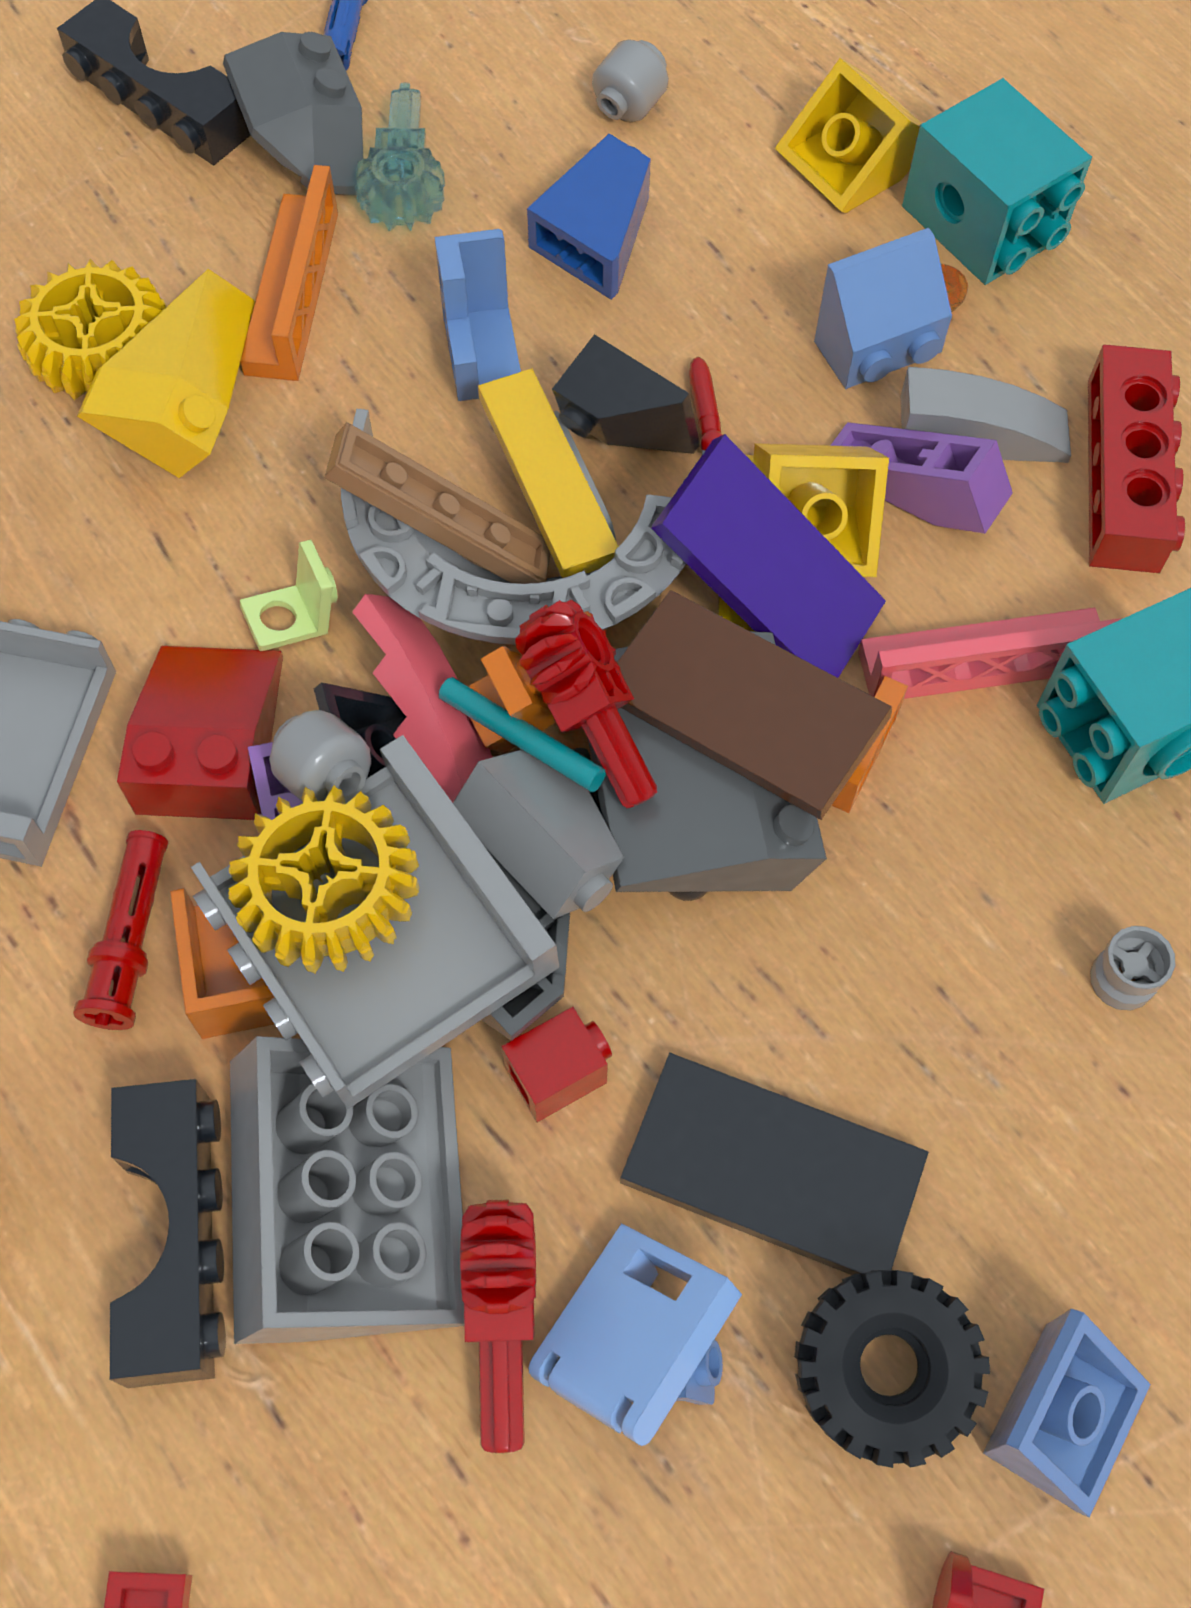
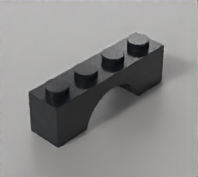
M94 0L57 28L65 51L62 55L64 63L77 79L81 81L87 80L103 91L114 104L124 105L139 115L147 126L152 129L158 128L166 133L187 153H195L214 166L251 136L228 76L211 65L186 73H167L146 66L149 57L138 18L111 0Z
M196 1079L111 1088V1158L128 1174L147 1179L158 1185L166 1201L169 1217L166 1245L155 1268L136 1288L110 1302L109 1380L126 1388L214 1379V1358L224 1357L226 1331L222 1312H214L213 1284L222 1283L224 1278L222 1243L220 1239H212V1212L221 1211L223 1204L220 1171L218 1168L211 1169V1142H219L221 1139V1114L218 1101L210 1100V1097Z

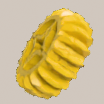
M91 258L85 268L75 269L68 263L66 273L58 276L47 272V284L45 286L30 285L31 298L19 301L20 316L14 319L16 324L15 331L19 342L17 346L23 360L27 362L31 373L37 377L39 382L45 381L54 394L65 390L75 401L84 392H88L97 370L163 311L166 305L164 300L160 298L155 286L151 284L149 277L141 278L133 266L121 270L114 260H111L104 267L99 268Z
M335 785L330 789L325 801H317L314 791L305 787L301 797L303 802L301 805L291 807L287 800L278 797L276 807L280 815L273 820L267 816L255 813L254 825L259 832L258 837L238 836L239 842L237 846L245 858L229 861V873L233 880L238 883L228 888V895L233 906L241 909L236 916L238 924L243 927L245 932H254L252 941L260 952L267 953L275 949V957L278 962L287 967L291 966L302 956L304 967L308 972L314 974L321 967L323 958L330 956L335 969L344 972L348 963L346 953L357 950L363 960L371 962L374 957L373 949L370 945L371 940L377 937L382 942L394 944L397 936L389 920L399 922L410 921L412 911L409 903L404 899L418 896L420 888L418 880L410 873L417 870L419 863L416 852L406 848L410 843L406 828L401 824L392 826L394 822L392 813L384 804L371 810L372 806L369 797L361 791L346 804L342 790L338 789ZM342 838L356 841L370 849L378 857L379 867L363 866L361 859L346 857L341 844ZM309 843L304 849H302V850H300V851H298V852H296V853H293V852L296 851L298 848H300V847H302L303 845ZM332 865L336 876L334 879L327 876L328 883L319 885L317 893L313 884L314 880L318 879L323 882L320 875L330 873ZM272 890L286 891L289 898L302 900L301 904L307 914L306 922L293 920L278 912L272 904ZM352 904H360L347 915L337 919L344 908Z

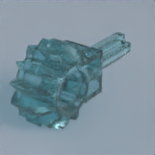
M406 82L400 83L399 89L391 91L388 128H376L375 148L370 147L367 159L358 161V169L356 171L357 184L355 185L357 202L360 203V208L365 210L370 223L383 221L388 231H391L397 225H405L411 231L414 223L417 221L431 224L433 213L442 210V203L445 199L444 171L441 169L440 162L436 161L432 156L430 148H427L425 128H420L422 96L419 90L411 89L410 83Z

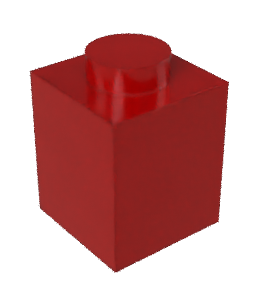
M574 1007L567 1009L501 1046L504 1067L537 1123L607 1083L608 1063L606 1060L612 1057L610 1046L598 1025L594 1021L584 1025Z

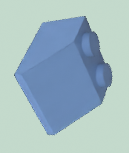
M926 228L828 264L814 342L845 389L866 381H878L889 372L913 363H925L937 354L942 353L952 312L936 240L932 231Z

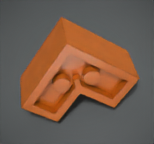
M185 888L170 891L185 1014L200 1037L206 1039L274 1025V1022L263 1007V1004L273 999L274 995L263 978L250 985L227 950L239 943L228 924L215 931L200 907L193 905Z

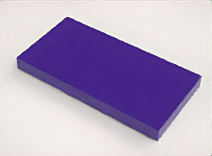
M726 434L712 440L651 527L755 632L773 633L776 646L839 678L860 644L861 639H863L886 602Z

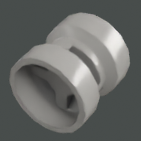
M1131 926L1121 929L1109 941L1105 950L1095 959L1090 970L1091 985L1096 995L1105 1004L1115 1009L1131 1011L1143 1007L1171 978L1175 968V953L1169 941L1153 929L1143 926Z

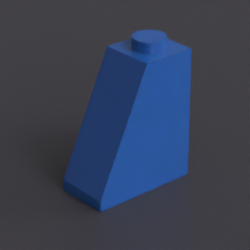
M608 134L527 208L529 248L612 300L619 292L649 200L651 158L642 154L637 148L629 146L613 135Z

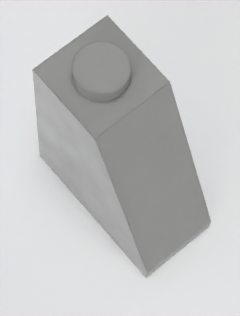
M523 750L478 761L453 804L485 848L553 919L577 909L588 912L598 906L612 890L613 883L609 879L624 859V856L590 792Z

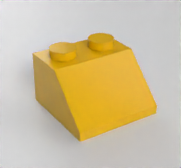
M839 58L775 149L841 212L847 213L902 181L911 168L918 132L922 123L868 74Z
M754 443L753 463L863 577H877L889 457L865 446Z

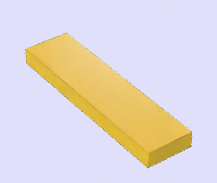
M533 368L478 385L479 400L561 577H569L585 571L587 574L606 565L615 557V550L619 546Z

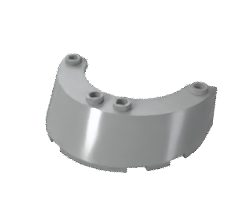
M356 409L353 426L373 437L369 411ZM341 488L343 515L351 543L360 562L372 579L405 610L429 624L470 639L516 645L515 638L520 634L519 625L529 620V615L545 605L549 607L559 600L562 602L573 600L578 603L583 612L589 611L593 614L595 622L603 630L637 613L653 601L673 582L686 565L651 529L672 497L647 494L643 510L633 530L615 550V557L600 569L587 574L585 571L565 578L561 576L547 578L546 582L516 584L510 583L489 570L473 564L457 552Z

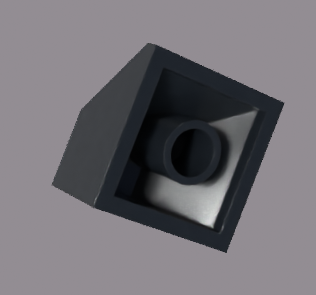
M595 334L552 388L561 412L559 414L560 420L568 429L580 437L586 438L591 434L607 445L694 454L700 446L689 393Z

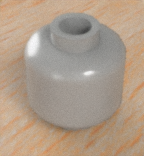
M628 39L617 43L594 71L592 77V86L597 97V105L606 116L614 120L620 119L627 122L641 121L668 88L667 64L662 53L653 44L643 40L635 41Z
M322 710L304 712L288 719L281 725L274 736L269 759L273 775L301 801L305 787L314 791L317 801H325L333 785L342 790L345 802L351 800L363 789L371 765L370 748L363 738L337 716Z

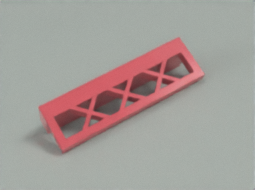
M1096 607L861 639L858 653L869 695L875 697L884 677L887 676L908 685L904 699L1050 679L1068 643L1117 622L1121 618L1100 621Z

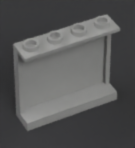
M11 619L8 623L0 621V858L42 867L116 674V670L102 642L85 632L71 630L64 634L40 629L36 625L20 619Z
M404 735L380 749L386 767L367 778L361 792L369 797L372 806L371 810L384 804L392 813L394 819L392 826L401 824L406 828L410 838V843L406 848L416 852L419 863L417 870L410 874L417 878L420 888L418 896L404 899L409 903L412 911L410 921L399 922L389 920L397 936L394 944L382 942L377 937L370 941L374 953L371 962L363 960L358 951L354 950L346 953L348 963L344 972L335 969L330 956L323 958L321 967L316 974L306 970L302 963V956L289 967L281 965L275 957V949L267 953L260 952L252 941L254 932H245L243 927L238 924L236 916L241 909L233 906L228 895V888L238 883L233 880L229 873L230 865L209 877L200 862L191 866V869L204 887L203 890L193 895L196 903L215 931L226 924L232 930L239 943L227 951L250 985L260 978H263L274 998L263 1004V1007L284 1039L288 1040L298 1033L311 1052L309 1056L300 1061V1064L322 1098L335 1090L347 1109L559 968L556 944ZM342 838L341 844L346 857L361 859L363 866L379 867V859L370 849L356 841ZM307 843V844L303 845L302 847L298 848V849H297L296 851H294L293 853H296V852H298V851L304 849L309 843ZM332 865L330 873L320 875L323 882L318 879L314 880L313 884L317 893L319 885L328 883L327 876L332 879L336 876ZM272 890V904L278 912L293 920L306 922L307 914L301 904L302 900L289 898L286 891ZM352 904L344 908L337 919L347 915L360 904Z

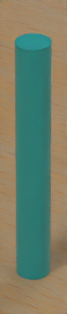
M450 677L440 687L438 694L440 700L590 792L596 791L604 781L605 769L528 722L511 717L506 709L457 679Z

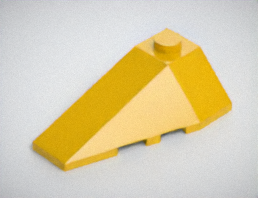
M207 269L97 370L77 417L174 476L181 478L212 452L230 406L255 300L210 269Z

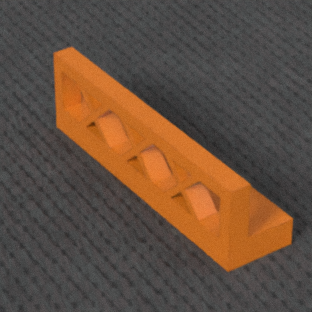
M313 166L306 196L283 194L240 360L244 376L299 381L338 217L330 166Z

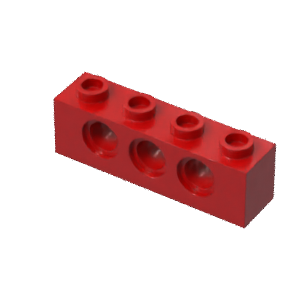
M1103 344L1088 379L1089 567L1160 574L1171 552H1178L1182 546L1185 535V518L1177 516V502L1182 492L1184 474L1182 468L1175 467V455L1181 442L1182 424L1180 421L1174 420L1173 410L1179 397L1180 377L1172 375V351Z

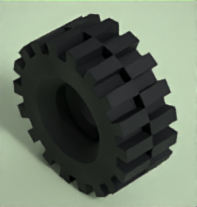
M871 1270V1272L854 1274L842 1279V1283L834 1288H828L817 1298L819 1300L818 1304L812 1312H807L801 1324L804 1329L800 1342L796 1341L794 1357L798 1360V1374H795L798 1390L802 1392L807 1404L805 1405L806 1409L825 1434L845 1451L859 1459L862 1457L870 1460L878 1466L893 1468V1464L904 1463L911 1468L925 1465L924 1458L936 1454L941 1458L955 1449L951 1442L958 1435L962 1434L968 1437L977 1423L971 1420V1417L977 1405L985 1407L989 1391L981 1389L983 1374H990L989 1357L981 1354L979 1342L985 1339L979 1325L969 1321L965 1314L969 1309L958 1297L948 1295L942 1290L944 1286L930 1278H922L913 1275L912 1272L899 1270ZM882 1335H895L905 1340L913 1349L917 1359V1374L913 1383L904 1392L893 1396L881 1395L873 1391L866 1384L861 1373L860 1362L865 1347L873 1339Z

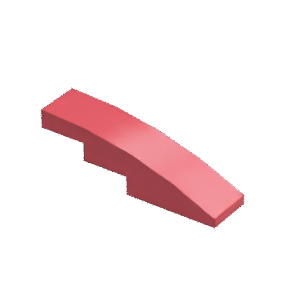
M365 594L352 613L386 654L373 671V675L406 716L393 736L397 739L404 735L453 803L478 761L492 758L490 749L486 748L470 717L439 699V690L445 680L450 677L457 680L458 678L441 647L423 621L405 610L389 596Z

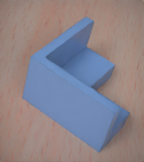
M501 229L434 237L443 319L458 401L479 399L478 385L521 372L508 308L505 241Z

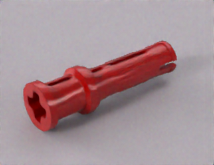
M134 830L128 833L127 845L113 892L103 939L94 944L88 952L87 964L92 968L84 999L75 1003L73 1015L77 1020L90 1026L108 1030H126L132 1028L135 1023L136 1013L131 1009L137 981L138 977L145 975L148 969L147 954L142 950L151 909L154 904V896L164 853L168 848V840L152 831ZM139 877L140 881L130 916L128 914L136 878ZM111 980H113L114 986L112 994L109 996Z

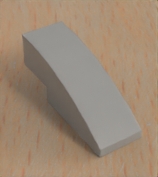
M908 367L901 392L902 429L997 440L1002 460L1069 462L1071 448L1068 414L1065 408L1015 385L987 377L943 369Z

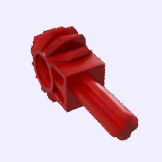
M559 600L549 607L548 605L541 607L529 615V620L519 625L520 634L515 638L516 648L522 655L519 663L531 679L530 685H534L542 694L543 701L547 703L561 732L580 728L584 729L624 807L632 808L648 801L657 793V785L617 710L634 700V697L620 671V666L614 659L616 649L610 645L606 637V630H602L599 627L592 613L589 611L583 612L581 606L573 600L567 602Z
M509 1199L488 1200L483 1204L468 1206L462 1216L460 1272L462 1301L464 1302L465 1342H479L480 1445L484 1451L490 1453H509L521 1450L525 1443L523 1340H534L535 1224L534 1213L527 1203L509 1202Z

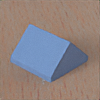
M1070 1309L1046 1324L983 1454L1074 1511L1090 1518L1151 1384L1084 1312Z

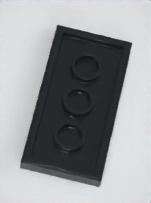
M669 1052L620 1177V1184L837 1270L854 1275L871 1272V1270H892L929 1151Z

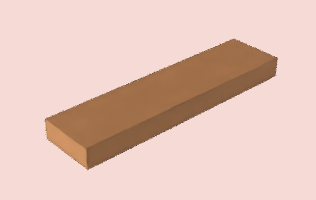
M348 422L336 434L324 476L325 479L510 583L529 584L546 582L551 553L541 534Z

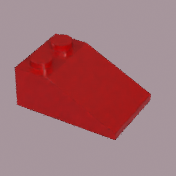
M181 646L160 647L127 724L117 783L135 815L255 820V813L261 815L248 747L270 743L272 740L283 662L281 651Z

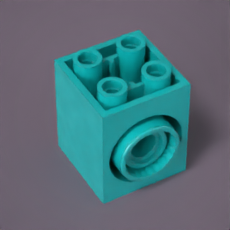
M1002 78L920 124L902 207L925 229L929 228L935 238L984 285H987L1005 273L1007 275L1015 273L1031 257L1045 249L1048 251L1053 250L1065 240L1071 230L1070 220L1076 203L1085 190L1084 180L1092 156Z
M1191 588L1068 643L1036 705L1046 731L1051 736L1059 738L1073 759V766L1077 776L1084 785L1094 789L1103 804L1157 778L1169 779L1191 770Z

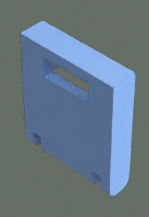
M621 1223L532 1357L529 1364V1374L536 1381L544 1386H550L557 1395L619 1434L622 1431L628 1439L640 1446H644L652 1440L742 1294L728 1277ZM655 1266L688 1282L676 1301L651 1288L652 1283L658 1276Z

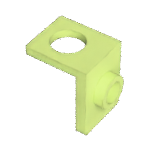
M312 540L299 542L295 586L240 600V609L259 651H266L328 634L331 603L337 602V588L331 571L328 567H324ZM280 606L290 610L294 614L296 621L288 629L272 630L262 623L260 616L266 609Z

